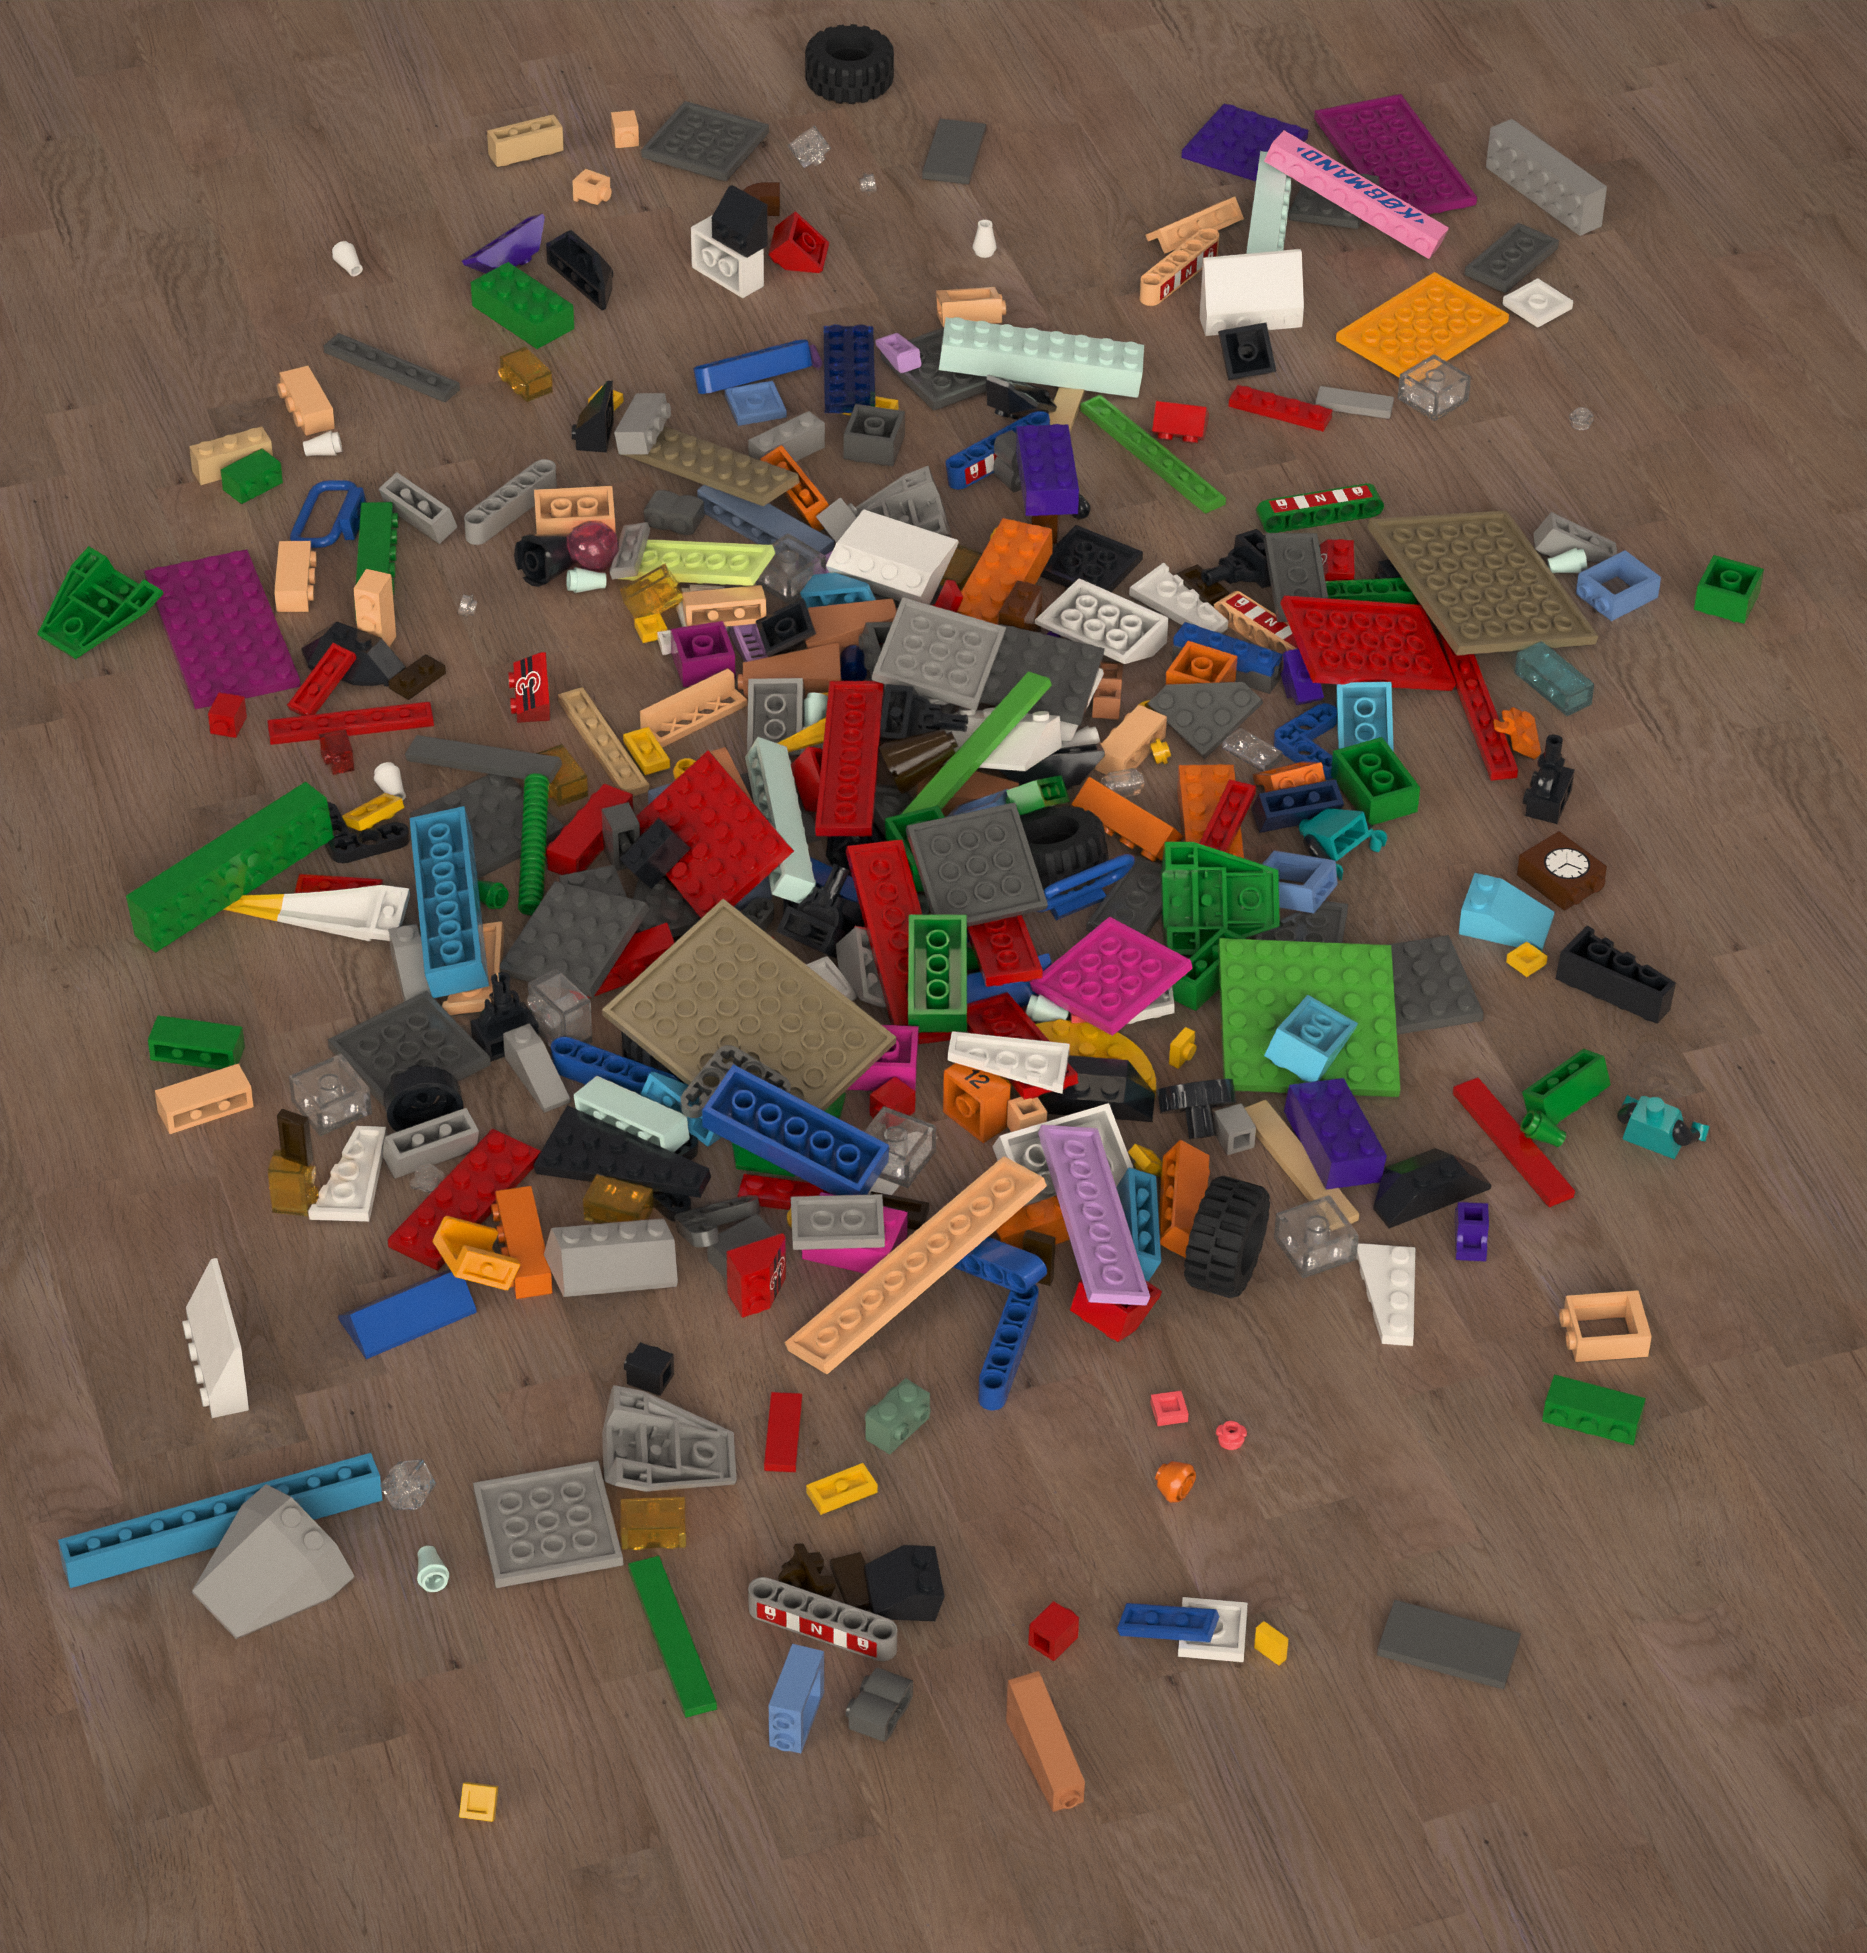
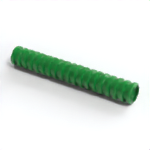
M537 773L530 774L524 779L518 910L522 914L529 916L533 915L544 896L549 779L545 775Z

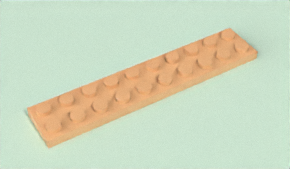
M1003 1156L785 1342L788 1351L825 1374L831 1372L1047 1186L1044 1177Z

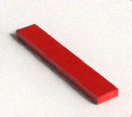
M430 702L267 720L270 745L434 726Z
M1479 1077L1453 1087V1095L1548 1207L1574 1198L1575 1190L1532 1139L1525 1137L1524 1132L1520 1130V1125Z

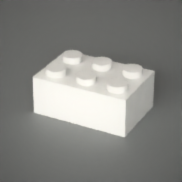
M713 215L691 227L692 268L744 298L764 286V251L761 249L746 258L713 239L711 219Z

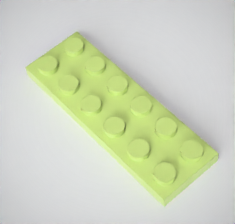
M647 540L638 575L619 579L753 586L775 555L773 545Z

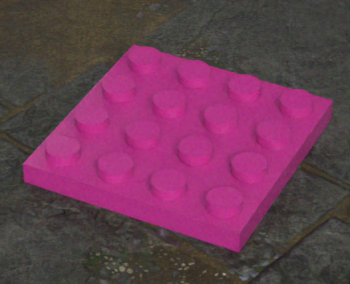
M1108 917L1043 971V978L1032 980L1030 986L1033 992L1043 995L1056 1005L1113 1036L1193 968L1190 959L1112 917Z

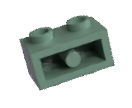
M906 1378L899 1385L893 1386L877 1405H872L866 1412V1440L890 1455L929 1419L931 1412L930 1393Z

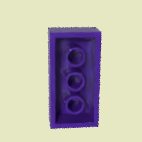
M1069 425L1017 426L1016 456L1025 515L1078 514L1079 486Z
M1340 1078L1289 1085L1284 1113L1296 1136L1302 1143L1324 1188L1327 1190L1380 1183L1387 1155L1345 1079Z

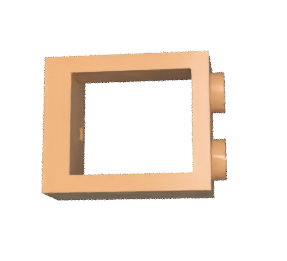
M995 287L936 291L937 316L943 327L946 317H959L964 320L986 321L991 324L1002 323V315H1006L1005 300H1002V294H998Z
M1638 1290L1566 1296L1564 1309H1560L1559 1318L1561 1327H1566V1346L1568 1350H1572L1575 1362L1648 1357L1652 1336ZM1625 1318L1629 1334L1582 1338L1578 1321Z

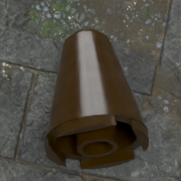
M945 729L887 741L879 745L882 756L901 794L911 790L956 754L954 748L959 747L952 731L946 734Z

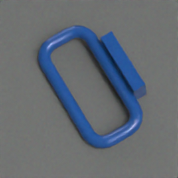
M328 480L314 485L310 489L290 533V540L311 541V548L330 546L339 539L341 533H343L345 540H355L360 528L361 503L367 502L363 487H357L355 483L347 480ZM348 491L331 532L327 536L320 538L300 537L316 500L322 492Z
M1123 854L1051 884L1043 890L1048 903L1047 909L1036 912L1041 913L1050 910L1057 921L1102 902L1106 897L1102 888L1123 878L1133 867L1135 857L1131 854ZM1101 876L1100 879H1096L1095 882L1090 886H1083V889L1078 890L1076 892L1074 890L1069 891L1068 894L1064 895L1059 894L1063 891H1066L1070 888H1073L1077 885H1080L1082 883H1085L1089 880Z

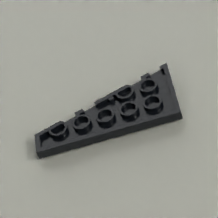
M568 1105L534 1164L535 1173L539 1175L701 1198L711 1179L709 1168Z

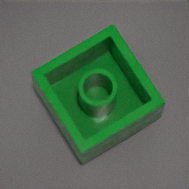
M1713 555L1697 586L1694 610L1745 624L1760 594L1764 569Z

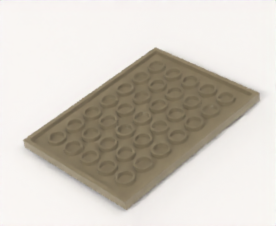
M1507 510L1369 520L1368 530L1456 655L1488 654L1492 652H1512L1596 644L1598 634Z
M724 899L602 1009V1015L688 1086L720 1047L732 1045L786 1077L791 1084L790 1094L823 1111L896 1043L895 1035ZM733 1057L729 1059L723 1058L724 1064H727L729 1061L734 1063ZM757 1070L747 1071L759 1078L761 1077ZM708 1076L703 1080V1083L708 1087H715L720 1082L714 1076Z

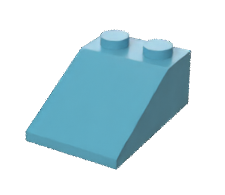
M1391 682L1337 684L1338 749L1383 737L1394 752Z
M1474 873L1461 909L1459 934L1513 947H1519L1523 943L1529 942L1542 952L1555 912L1501 878Z
M1307 995L1277 1028L1264 1056L1272 1060L1275 1065L1295 1073L1305 1082L1319 1081L1350 1038L1358 1023Z

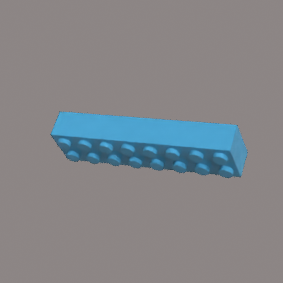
M462 806L409 818L424 971L432 997L438 998L488 987L489 978L473 835L465 807Z

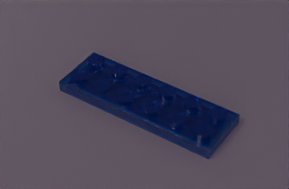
M837 324L824 326L825 413H852L855 404L875 407L873 326L863 324L856 326H841Z

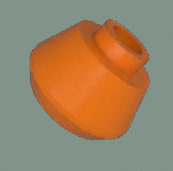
M1171 1461L1168 1464L1164 1463L1158 1469L1155 1476L1157 1488L1168 1502H1180L1193 1487L1196 1472L1193 1465L1176 1461Z

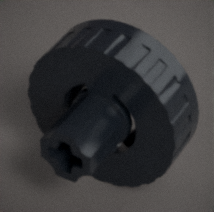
M418 1064L409 1067L407 1071L391 1080L383 1096L388 1123L396 1132L464 1109L457 1079L451 1073L438 1067L419 1066Z
M1233 1079L1191 1082L1157 1089L1161 1114L1186 1112L1189 1139L1216 1136L1212 1108L1237 1103Z

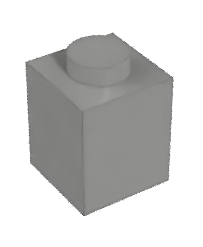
M1242 1103L1214 1111L1216 1138L1227 1155L1254 1148L1256 1126Z

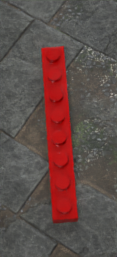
M1439 632L1438 641L1456 681V690L1490 780L1517 778L1518 767L1505 733H1500L1494 728L1493 721L1495 719L1500 720L1475 655H1456Z

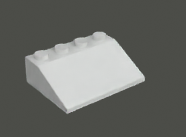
M1301 249L1203 258L1199 319L1205 336L1219 335L1218 331L1265 322L1267 323L1268 330L1302 327L1304 299Z
M863 510L836 543L826 567L829 573H838L868 583L873 593L893 598L900 602L902 597L930 605L959 541Z
M1080 578L1035 619L1036 625L1067 639L1105 648V656L1123 664L1152 657L1167 643L1168 617Z
M961 707L958 712L954 713L968 715L967 732L952 731L959 746L954 748L955 753L995 708L975 711ZM1047 711L1026 714L979 768L1026 771L1062 748L1060 716L1049 715Z
M1109 1103L1001 1135L992 1146L997 1161L1005 1156L1044 1177L1047 1186L1024 1206L1056 1196L1038 1135L1041 1125L1098 1128L1116 1187L1127 1169H1134Z
M214 1258L210 1260L186 1306L187 1320L182 1321L185 1339H192V1343H188L191 1362H198V1365L194 1366L197 1384L203 1383L204 1388L199 1389L203 1407L209 1406L212 1418L249 1410L241 1345L218 1259Z

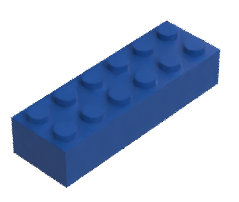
M734 1064L702 1109V1127L832 1195H867L888 1163V1144Z

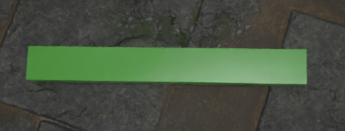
M1098 395L1080 403V411L1202 512L1206 514L1226 505V497L1104 397Z
M1028 671L901 814L937 805L941 810L1052 686L1050 678Z

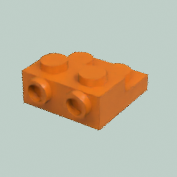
M1302 761L1253 774L1255 785H1264L1265 792L1326 781L1322 762Z

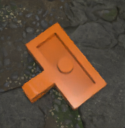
M1514 707L1509 711L1503 710L1502 717L1505 721L1500 722L1495 719L1493 721L1495 730L1510 735L1513 750L1535 760L1541 754L1535 718L1529 712L1521 711Z

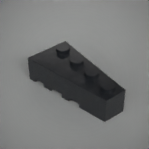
M1587 925L1561 951L1555 979L1570 987L1584 991L1595 998L1611 1003L1622 1010L1636 1014L1647 1021L1658 1024L1671 1009L1676 983L1648 964L1641 966L1636 962V956L1628 951L1621 953L1613 947L1614 942L1604 937L1601 940L1594 935L1595 930Z

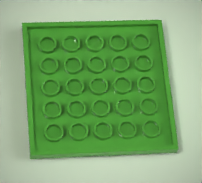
M1219 938L1223 1079H1233L1235 1091L1288 1093L1289 1085L1307 1083L1288 1069L1275 1065L1272 1060L1264 1055L1277 1028L1302 1000L1309 995L1358 1023L1350 1038L1319 1081L1344 1078L1353 1095L1399 1097L1400 1076L1391 945Z

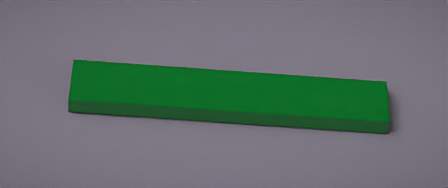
M660 1556L628 1563L630 1576L685 1718L717 1710L716 1699Z

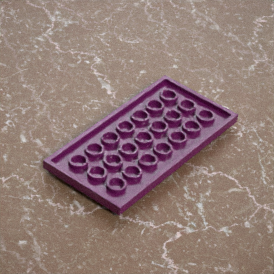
M1402 94L1315 110V121L1352 171L1357 174L1379 176V187L1426 215L1476 205L1477 196Z
M247 549L144 571L145 580L164 592L155 603L195 709L212 706L219 692L244 696L246 699L301 687L299 675Z

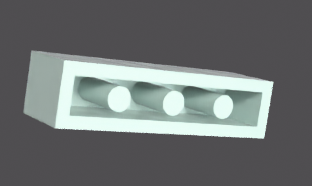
M599 1076L594 1077L574 1094L577 1110L671 1152H675L690 1139L687 1116Z

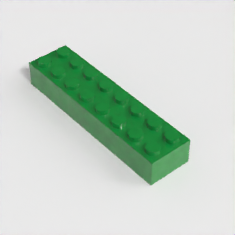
M305 781L126 895L135 937L156 953L232 903L238 901L242 895L248 894L332 840L334 836L327 798Z

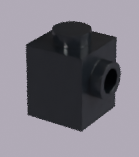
M640 1342L634 1352H630L624 1362L627 1384L661 1396L674 1376V1355L658 1347Z

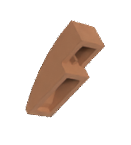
M1102 662L1100 669L1103 670L1104 675L1093 696L1092 718L1119 719L1123 663Z

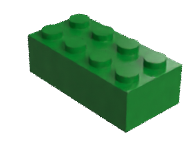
M509 262L471 281L472 306L535 349H539L574 329L573 304Z
M909 915L908 1026H919L918 1032H967V915Z

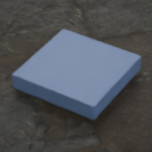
M773 381L724 389L726 401L738 426L787 417V410Z

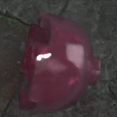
M592 520L580 523L572 528L573 531L567 536V547L573 561L578 559L579 563L583 565L579 568L601 573L612 565L613 559L619 551V542L615 532L606 523Z

